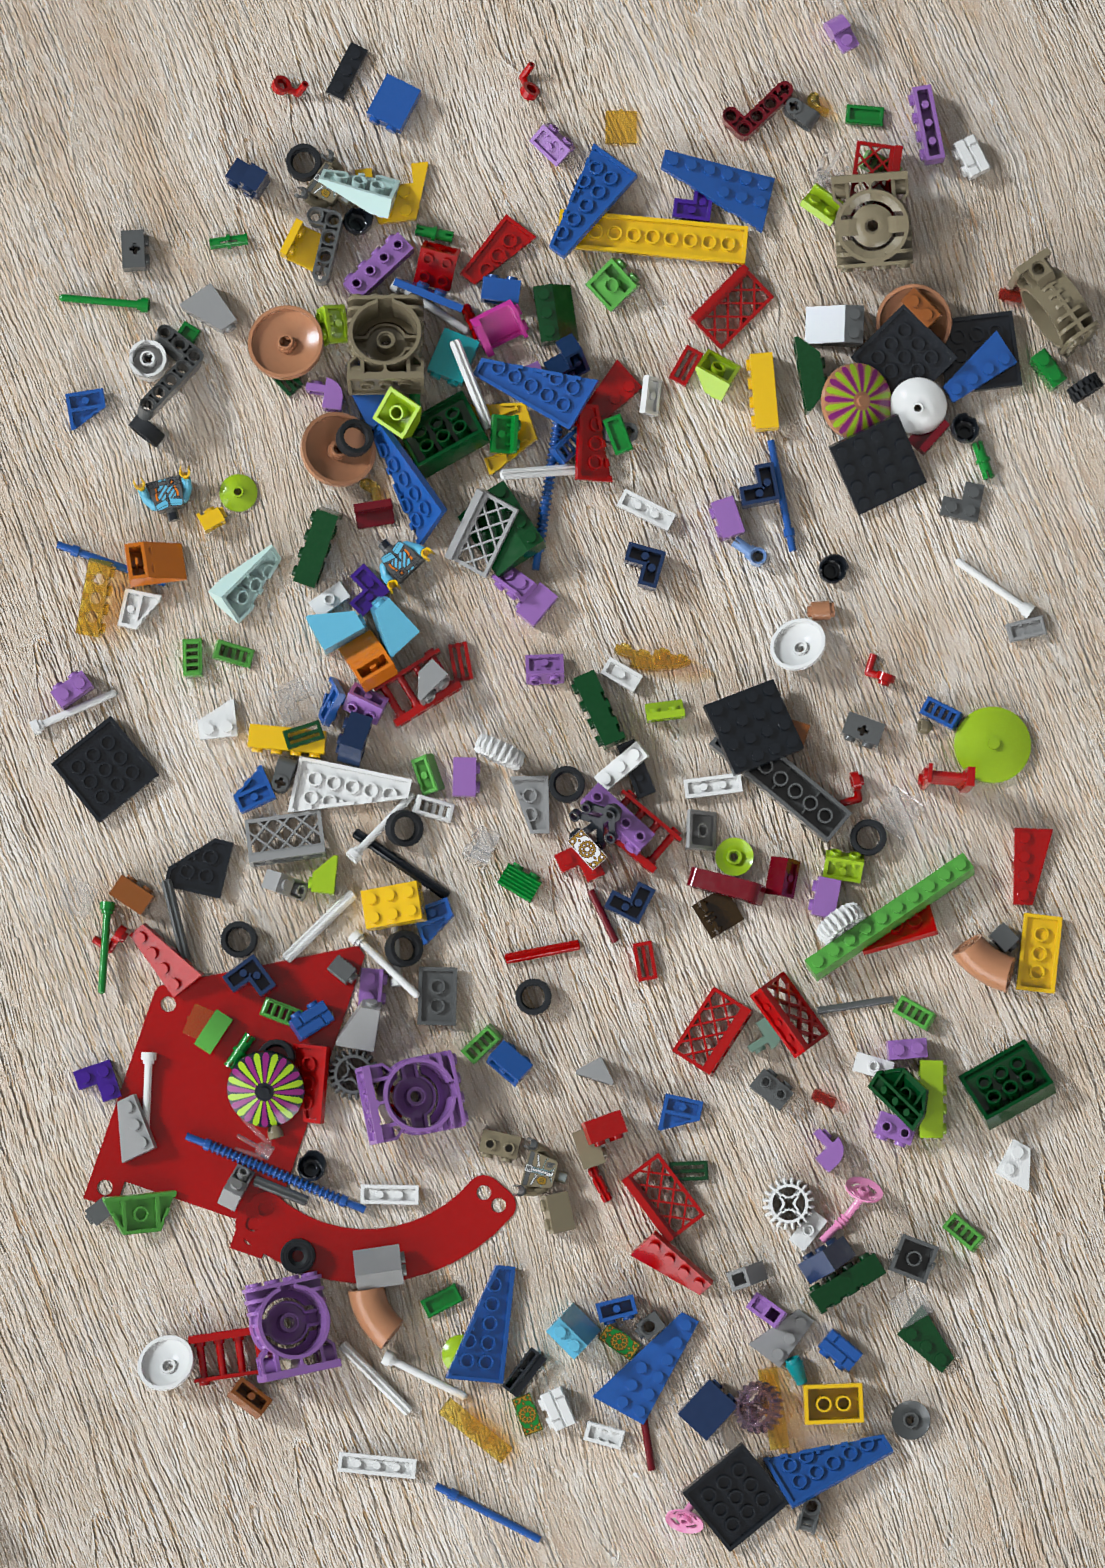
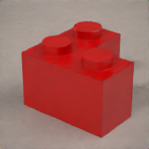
M572 847L554 855L562 874L580 867L587 884L605 876L601 864L592 870Z
M621 1110L581 1123L588 1145L594 1144L595 1147L606 1144V1139L612 1142L623 1138V1133L628 1132Z

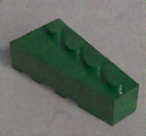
M323 506L317 508L316 511L313 510L310 517L311 527L310 529L307 528L304 535V540H306L305 546L301 547L298 553V558H300L299 564L295 565L292 571L294 582L311 588L317 587L326 563L324 559L328 557L332 544L330 541L334 539L338 530L337 520L342 519L343 513Z
M594 669L573 678L574 684L571 687L574 694H579L581 698L579 705L583 713L587 712L589 716L587 723L590 729H595L597 736L594 738L598 747L602 746L606 750L624 742L625 734L623 731H620L621 728L617 717L612 713L611 705L607 697L605 698L604 690Z
M869 1252L862 1254L858 1257L860 1261L855 1264L852 1261L842 1267V1272L838 1274L833 1272L825 1277L826 1282L821 1285L817 1282L809 1287L810 1291L807 1294L820 1314L825 1313L827 1308L842 1302L843 1298L853 1295L861 1287L867 1286L886 1274L875 1253L869 1254Z

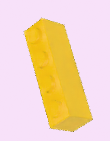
M773 353L750 354L749 359L746 360V371H750V378H747L748 390H752V397H749V407L753 408L754 416H751V427H755V432L777 431L779 429Z
M250 724L248 748L252 749V752L263 753V750H271V754L282 755V752H290V756L298 757L301 756V753L309 754L310 758H320L321 755L325 756L327 731H323L325 739L288 750L282 731L291 729V727ZM303 729L288 734V738L311 731L312 729ZM316 733V734H313V735H310V736H306V737H303V738H300V739L291 741L290 744H294V743H297V742H300V741H303V740H307V739H310V738L319 736L320 734H319V733Z

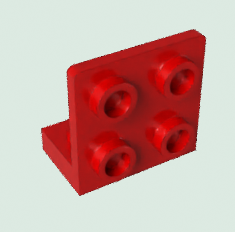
M425 240L420 249L414 282L423 281L430 284V287L450 291L461 249Z

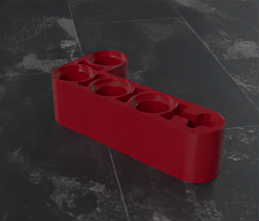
M788 81L778 83L745 116L735 107H727L722 115L723 125L737 139L747 141L792 97V84ZM781 89H782L783 91L788 90L787 94H786V93H783V94L780 96ZM772 101L776 106L769 108L766 106V103ZM733 114L736 119L729 121L726 119V115ZM759 114L762 116V120L755 121L752 116ZM741 127H746L749 130V132L747 134L740 133L739 129Z
M691 867L687 886L743 900L757 906H762L767 887L756 882L696 867Z

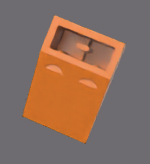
M143 541L124 544L130 587L187 580L181 543Z
M371 630L338 649L365 693L398 674L393 661Z

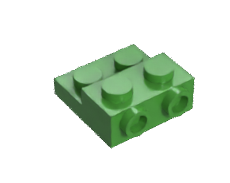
M611 258L585 284L610 312H613L641 286L638 283L639 277L634 272L629 273L625 269L627 265L621 258Z

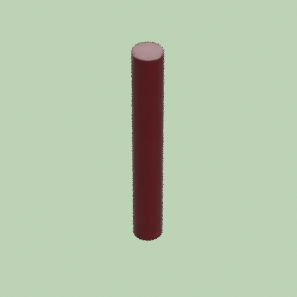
M589 890L587 893L612 944L619 941L595 890Z
M647 1418L644 1425L641 1424L648 1471H653L656 1468Z

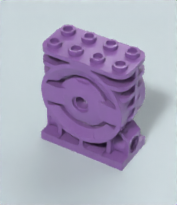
M447 1050L411 1057L397 1062L390 1068L383 1063L355 1069L369 1145L398 1140L402 1133L424 1135L466 1126L469 1118L467 1111L463 1107L465 1097L459 1087L461 1077L459 1072H456L457 1057L455 1053ZM417 1065H419L421 1074L427 1076L434 1083L438 1094L437 1106L434 1112L430 1115V1126L428 1124L427 1114H429L432 1111L435 1105L436 1092L432 1083L428 1079L419 1076ZM398 1070L401 1080L397 1082L393 1089L392 1101L396 1111L403 1117L409 1118L410 1126L406 1124L405 1120L395 1114L389 1100L390 1089L398 1078L396 1074ZM380 1082L377 1089V1095L375 1096L373 1083ZM412 1092L418 1094L417 1102L411 1100L410 1095ZM379 1112L387 1124L380 1125Z
M317 1271L301 1274V1278L298 1275L282 1278L283 1282H280V1278L265 1281L264 1286L261 1285V1282L246 1285L245 1290H242V1294H245L246 1299L244 1304L245 1306L247 1305L248 1309L246 1314L249 1317L250 1334L253 1342L261 1351L256 1358L259 1374L257 1375L258 1383L342 1366L341 1359H338L335 1343L327 1338L330 1330V1313L325 1303L327 1301L326 1297L323 1296L322 1290L324 1285L321 1286L320 1281L322 1275L317 1274ZM280 1298H291L297 1300L303 1306L312 1305V1307L314 1308L310 1310H305L300 1304L296 1302L282 1301L273 1305L268 1310L265 1319H262V1315H264L266 1308L272 1302ZM285 1318H289L291 1321L289 1328L284 1326ZM317 1325L316 1330L309 1331L305 1340L301 1344L293 1348L285 1349L273 1345L265 1337L269 1336L271 1340L280 1345H292L304 1338L309 1327ZM314 1354L315 1363L306 1365L303 1358ZM279 1360H291L292 1365L289 1369L281 1370Z

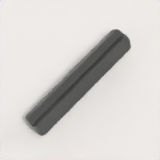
M256 1176L253 1185L303 1206L307 1204L309 1199L307 1195Z

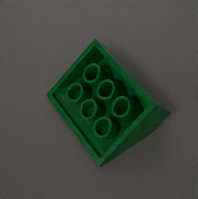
M462 390L422 412L420 422L412 437L402 439L414 464L425 479L490 443L486 432Z
M504 480L487 491L518 508L519 512L492 566V570L498 578L546 548L543 538ZM488 498L486 503L487 510L496 509L494 501ZM508 508L502 509L503 519H510L513 511ZM464 510V511L458 516V519L460 520V522L462 521L463 516H464L466 510ZM497 511L489 514L491 524L500 522ZM485 515L478 519L479 528L488 526ZM501 524L493 527L495 537L501 536L503 533ZM489 528L481 531L483 541L492 539ZM477 532L471 534L470 537L474 543H480ZM493 541L485 544L487 554H491L495 550ZM481 545L477 546L482 555L484 556Z
M1025 1039L958 1076L989 1131L1056 1093L1054 1082Z

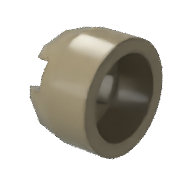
M920 718L917 724V732L919 734L931 732L932 723L930 720Z
M277 1125L269 1127L267 1131L269 1141L284 1136L283 1130Z

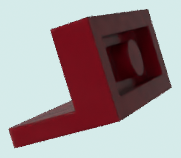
M944 420L936 429L929 433L912 434L908 438L911 446L924 456L945 433L950 424Z
M391 498L353 504L358 529L395 523Z
M772 856L765 894L794 899L801 861Z

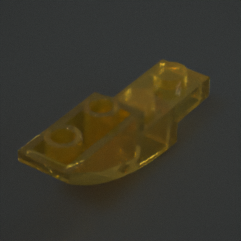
M626 643L616 644L614 654L632 659L630 667L646 671L665 672L690 667L692 662L688 660V656L680 653L677 656L670 654V650L662 647L659 650L655 649L653 656L644 649H639V651L631 649L632 646Z

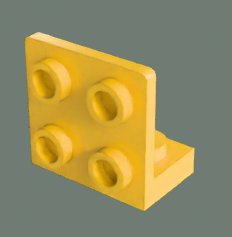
M296 218L279 251L280 256L312 272L321 234L304 226L303 221ZM327 237L325 242L330 243L331 239Z

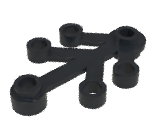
M586 800L581 805L583 812L579 809H573L569 813V818L573 822H577L579 819L590 822L589 825L582 829L587 835L596 829V841L594 843L601 851L606 848L604 823L608 821L609 832L605 835L606 842L613 844L618 839L616 822L622 815V809L619 805L612 803L604 807ZM594 811L603 815L598 817L589 813ZM575 828L570 833L569 839L573 837L581 828Z

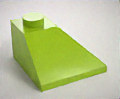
M708 349L695 370L704 392L712 398L722 401L742 366Z
M390 386L372 419L401 439L412 437L420 422L422 406Z

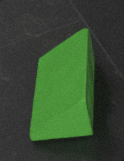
M433 753L411 760L422 795L427 796L445 789Z

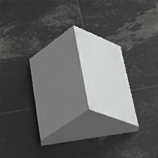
M687 810L685 850L715 851L716 812Z
M601 1057L577 1069L575 1073L576 1075L611 1086L614 1082Z

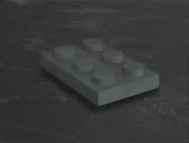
M419 967L418 992L420 996L418 997L417 1025L456 1026L458 968Z

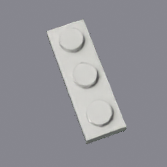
M626 488L617 503V507L668 532L676 516L675 513Z
M636 741L594 776V778L609 791L650 755L640 742Z
M731 773L683 780L686 799L743 792L741 774L733 776Z
M361 1184L360 1204L419 1205V1185Z

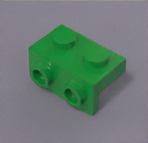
M491 415L489 453L508 455L517 453L520 447L518 431L521 428V421L519 420V415Z

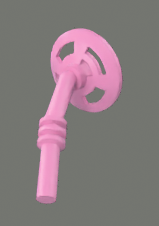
M852 1177L846 1181V1191L856 1200L844 1214L840 1215L841 1217L837 1218L838 1220H834L835 1223L819 1238L824 1244L839 1229H843V1226H846V1222H850L849 1219L863 1202L875 1203L882 1199L883 1191L877 1183L864 1177ZM867 1186L872 1188L876 1193H872Z
M690 1502L683 1510H671L665 1516L666 1523L679 1532L698 1533L704 1526L703 1520L692 1512L694 1507ZM676 1517L680 1524L676 1523L672 1518Z

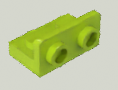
M817 183L814 184L810 192L799 204L829 227L835 222L836 214L840 207L833 200L832 194Z
M345 304L323 305L317 309L316 320L323 332L324 346L348 343Z
M681 699L645 704L647 723L684 719L686 716Z
M839 849L826 850L822 877L861 883L864 855L854 851L850 853L842 852Z

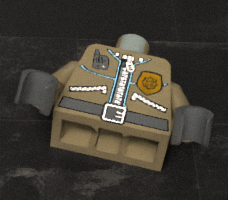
M326 148L329 156L325 157L321 153V158L327 160L328 163L324 162L307 188L297 187L301 190V195L294 193V196L296 198H303V201L312 207H334L338 201L348 206L351 201L318 182L323 169L345 171L341 163L334 157V152Z
M528 1137L527 1139L531 1140L530 1146L524 1145V1147L530 1151L521 1185H513V1187H518L519 1189L517 1194L513 1193V1196L535 1197L547 1193L549 1188H552L554 1181L564 1184L566 1182L568 1172L557 1170L558 1162L556 1161V1155L548 1146Z

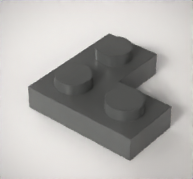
M966 481L962 500L943 496L939 516L977 523L985 485Z

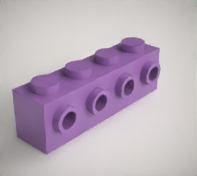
M931 84L912 87L911 93L908 95V101L914 110L912 121L913 124L917 125L918 131H915L917 143L920 142L921 145L919 150L920 160L924 161L925 166L943 163L945 152Z
M399 232L395 235L391 234L385 240L386 244L381 248L377 247L371 253V258L367 261L363 260L357 266L358 270L355 273L351 272L344 278L343 286L351 295H369L414 253V248Z
M599 782L580 803L582 805L586 800H589L594 804L604 807L612 803L619 805L622 809V815L616 822L617 840L624 844L627 851L634 853L636 856L655 836V833ZM594 811L589 813L598 817L603 815ZM607 821L606 823H604V827H606L609 830Z

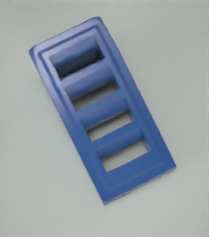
M577 427L549 450L559 465L567 463L576 454V447L574 448L569 439L571 438L576 445V438L573 435H577ZM565 443L569 446L571 451L567 449V447L564 445ZM560 448H562L567 455H564Z
M930 696L927 697L919 712L954 732L963 718L962 712ZM934 703L935 705L931 713H928L931 704ZM941 707L938 716H934L938 708ZM947 710L948 714L945 720H942V717ZM952 715H956L952 723L950 724L949 721Z

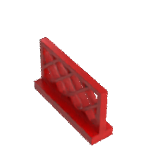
M857 140L852 174H859L857 167L862 163L868 168L869 173H874L880 166H883L886 172L900 171L903 146ZM860 146L869 147L872 154L864 159L860 154ZM881 149L890 150L889 158L885 161H882L877 154ZM875 155L880 164L872 170L866 160ZM891 179L885 180V186L882 183L883 181H877L878 183L872 187L875 188L880 184L883 190L892 193ZM861 182L866 189H869L865 182ZM851 183L850 197L856 193L854 189L858 183ZM879 201L872 203L885 207L894 216V212L886 204H881ZM851 213V215L846 216L853 217L855 213Z
M742 264L688 319L722 350L774 296L749 271V268ZM746 276L753 281V289H742V281ZM732 291H739V302H729V294ZM742 291H753V302H742ZM756 291L763 292L768 298L764 302H756ZM718 305H726V315H716V307ZM729 305H739V316H729ZM742 305H753V313L750 316H742ZM705 318H713V329H706L701 322ZM716 318H726V329H716ZM729 318H739V327L737 329H729ZM716 331H726V340L722 344L716 340Z
M784 971L750 995L794 1058H797L829 1034ZM780 978L784 982L785 988L779 986ZM768 988L774 990V996L771 994ZM779 992L785 993V1000L779 998ZM790 995L795 997L797 1004L790 1002ZM779 1004L785 1005V1012ZM790 1007L797 1009V1016L790 1014ZM802 1011L808 1015V1020L802 1018ZM791 1020L797 1021V1028ZM802 1023L808 1025V1032L802 1030ZM813 1027H816L821 1035L813 1034ZM802 1035L808 1037V1043L805 1041Z
M713 987L672 1052L712 1077L752 1016L753 1011L716 987ZM715 992L722 996L723 1004L712 1006L711 999ZM736 1005L740 1010L736 1015L728 1016L726 1006ZM724 1007L726 1017L715 1019L713 1009ZM711 1010L713 1020L702 1022V1012ZM727 1020V1030L718 1033L716 1022ZM714 1023L715 1034L705 1036L703 1025ZM700 1026L702 1036L691 1038V1029ZM716 1036L718 1042L716 1047L707 1049L705 1038ZM703 1039L705 1050L694 1052L692 1041ZM690 1042L691 1053L683 1054L678 1051L683 1043ZM706 1052L707 1061L702 1066L696 1062L695 1055Z
M659 1153L621 1180L662 1236L669 1242L705 1215ZM657 1158L662 1163L661 1173L650 1171L651 1163ZM648 1166V1171L642 1170ZM664 1167H665V1169L668 1171L669 1174L664 1173ZM639 1172L647 1173L646 1184L637 1183L633 1176ZM650 1173L661 1175L660 1186L648 1185ZM663 1175L671 1176L674 1179L673 1188L662 1187ZM676 1183L680 1187V1189H675ZM640 1186H645V1192ZM648 1187L659 1188L658 1200L649 1199L647 1196ZM661 1189L673 1190L671 1202L660 1200ZM675 1191H681L686 1195L685 1204L673 1202ZM688 1199L692 1203V1205L687 1204ZM652 1201L657 1202V1208L652 1203ZM659 1202L671 1204L669 1215H662L658 1211ZM673 1204L684 1206L683 1217L672 1216ZM686 1207H695L699 1215L694 1219L685 1218ZM664 1217H668V1218H669L668 1223H667V1221L664 1219ZM671 1218L682 1219V1227L676 1232L670 1227ZM685 1220L690 1221L686 1225H684Z

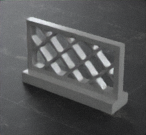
M484 488L476 489L444 557L454 560L487 578L519 509L490 494ZM488 498L494 501L496 509L487 510L486 503ZM505 508L513 511L510 519L507 520L503 519L501 512ZM497 511L500 522L491 524L489 514ZM485 515L488 526L479 528L478 519ZM501 524L503 533L501 536L495 537L493 527ZM489 528L492 539L483 541L481 531ZM477 532L480 543L471 545L469 538L471 534ZM493 541L495 550L493 553L487 554L485 544ZM481 545L484 556L475 559L472 548ZM469 549L472 560L466 562L460 559L462 552ZM485 558L487 566L484 571L478 569L477 560Z
M321 810L244 820L248 858L251 867L327 857ZM317 815L318 822L314 827L305 822L309 816ZM293 818L300 822L295 830L286 825ZM272 821H277L281 824L275 833L267 828ZM258 824L262 829L255 836L250 832L249 825ZM303 824L311 830L305 838L297 833ZM284 827L292 832L286 841L278 836ZM264 830L273 835L267 844L259 839ZM314 832L320 836L321 843L312 844L308 839ZM294 835L303 840L296 847L289 844ZM275 838L284 843L280 849L274 850L269 846ZM256 840L264 845L260 852L252 853V845Z

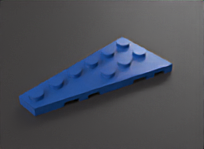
M595 143L591 148L592 151L589 158L585 162L582 174L579 176L570 196L569 204L564 210L562 220L559 226H557L549 245L550 250L563 259L571 253L637 179L636 173Z
M665 149L660 168L662 171L678 181L684 182L692 190L706 196V199L711 200L728 213L736 215L741 221L750 224L758 232L762 233L775 178Z
M486 358L480 360L473 372L477 378L570 431L599 383V380Z
M681 1312L592 1397L644 1425L699 1321Z

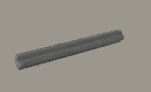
M166 879L161 883L178 952L183 958H187L192 963L171 879Z

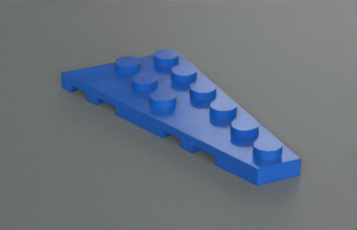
M379 424L373 433L374 443L380 457L385 459L388 466L386 471L393 478L395 484L392 486L402 510L409 516L411 521L409 523L411 531L414 530L417 535L416 543L424 545L447 511V508L394 434Z
M494 1266L446 1374V1379L503 1384L516 1267Z
M884 1434L861 1438L853 1442L846 1441L832 1446L826 1445L800 1450V1452L792 1454H780V1456L772 1458L765 1457L763 1462L789 1505L794 1509L893 1453V1449Z

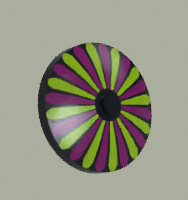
M262 1050L250 1053L236 1063L228 1078L227 1094L232 1108L243 1120L259 1127H272L273 1125L278 1126L289 1121L297 1113L304 1099L305 1084L301 1071L291 1059L278 1052Z

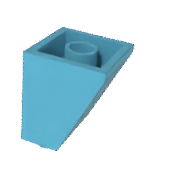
M379 596L371 603L373 606L370 608L381 644L389 657H393L420 631L389 597Z
M355 611L315 614L305 617L326 655L366 632L365 627L367 625L361 614L357 615Z
M572 1303L546 1329V1332L575 1359L595 1338L600 1329Z

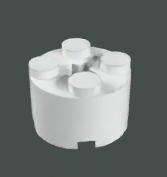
M141 340L133 345L129 353V365L133 373L141 380L147 382L158 380L168 369V356L162 345L156 341ZM146 358L151 359L152 362H151V363H148V362L146 363L145 359H146Z

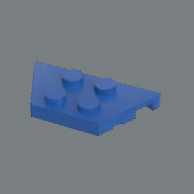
M395 278L393 285L458 312H462L464 307L463 304L446 295L447 291L440 288L433 290L429 288L430 284L423 281L416 283Z

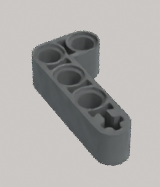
M312 207L307 212L308 222L312 227L322 229L312 276L318 286H326L331 279L343 229V219L337 211ZM319 214L321 216V218L317 221H313L311 219L312 215ZM332 218L339 219V223L336 225H331L329 222ZM328 236L335 238L332 243L325 242V239ZM324 254L331 256L328 261L321 260V256ZM321 267H323L325 276H322V279H319L318 275H321Z

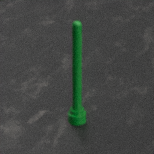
M61 294L59 296V300L62 302L137 308V310L143 313H149L150 298L146 297L138 300H125Z
M109 901L100 902L101 914H103L98 992L100 994H104L106 991L110 920L113 911H115L116 904Z

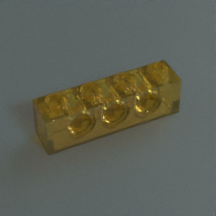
M89 558L75 633L98 638L101 637V634L104 635L106 623H103L104 615L107 616L109 612L107 599L111 597L113 590L110 582L116 573L114 562ZM98 574H102L105 577V581L101 585H98L95 581ZM95 593L101 595V601L97 604L92 601V596ZM91 612L97 613L98 619L96 622H90L89 614Z

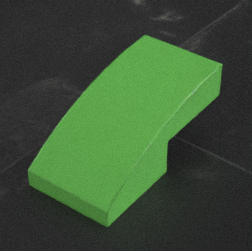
M216 1009L194 1045L211 1054L233 1019Z

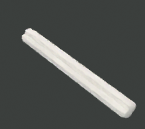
M456 339L450 342L451 349L483 429L491 428V416L461 341Z
M575 464L500 470V479L511 480L575 475Z
M348 890L283 953L282 956L289 963L292 962L357 898L355 893Z
M347 1341L339 1346V1349L405 1416L412 1411V1407Z

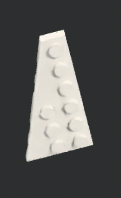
M300 756L288 813L409 799L412 779Z

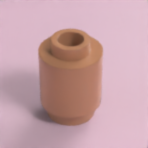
M810 602V606H807L808 618L811 617L813 621L830 620V618L835 617L834 602Z

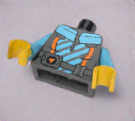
M189 465L187 472H183L180 466L179 475L146 484L144 479L140 477L142 481L140 485L135 484L133 480V485L138 490L143 503L152 511H158L159 514L166 513L169 522L180 520L178 510L185 508V503L189 501L192 492L191 477L189 476L191 468Z
M385 539L378 546L385 553L380 558L381 564L379 569L381 579L387 585L390 593L394 594L392 589L398 587L400 590V584L424 563V559L427 562L430 561L427 557L429 554L435 555V553L429 547L425 548L417 543L409 541L402 543L398 541L393 546Z

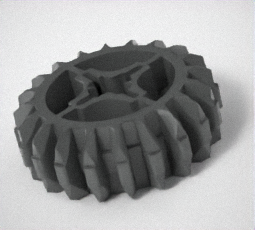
M350 1048L348 1049L349 1055H346L345 1051H341L343 1058H340L338 1055L335 1056L338 1060L337 1064L331 1061L330 1064L335 1066V1068L328 1069V1072L334 1073V1076H328V1080H335L330 1086L334 1087L337 1085L338 1088L334 1092L337 1094L342 1090V1098L347 1093L349 1094L348 1100L352 1099V1095H355V1099L359 1100V1089L351 1091L341 1085L344 1082L353 1081L358 1088L357 1081L353 1077L345 1079L349 1076L351 1070L349 1065L354 1071L357 1069L353 1066L350 1059H361L367 1065L378 1063H370L373 1059L372 1055L367 1059L365 1058L367 1051H364L361 1056L359 1055V1049H356V1054H353ZM345 1062L347 1073L338 1079L339 1068Z

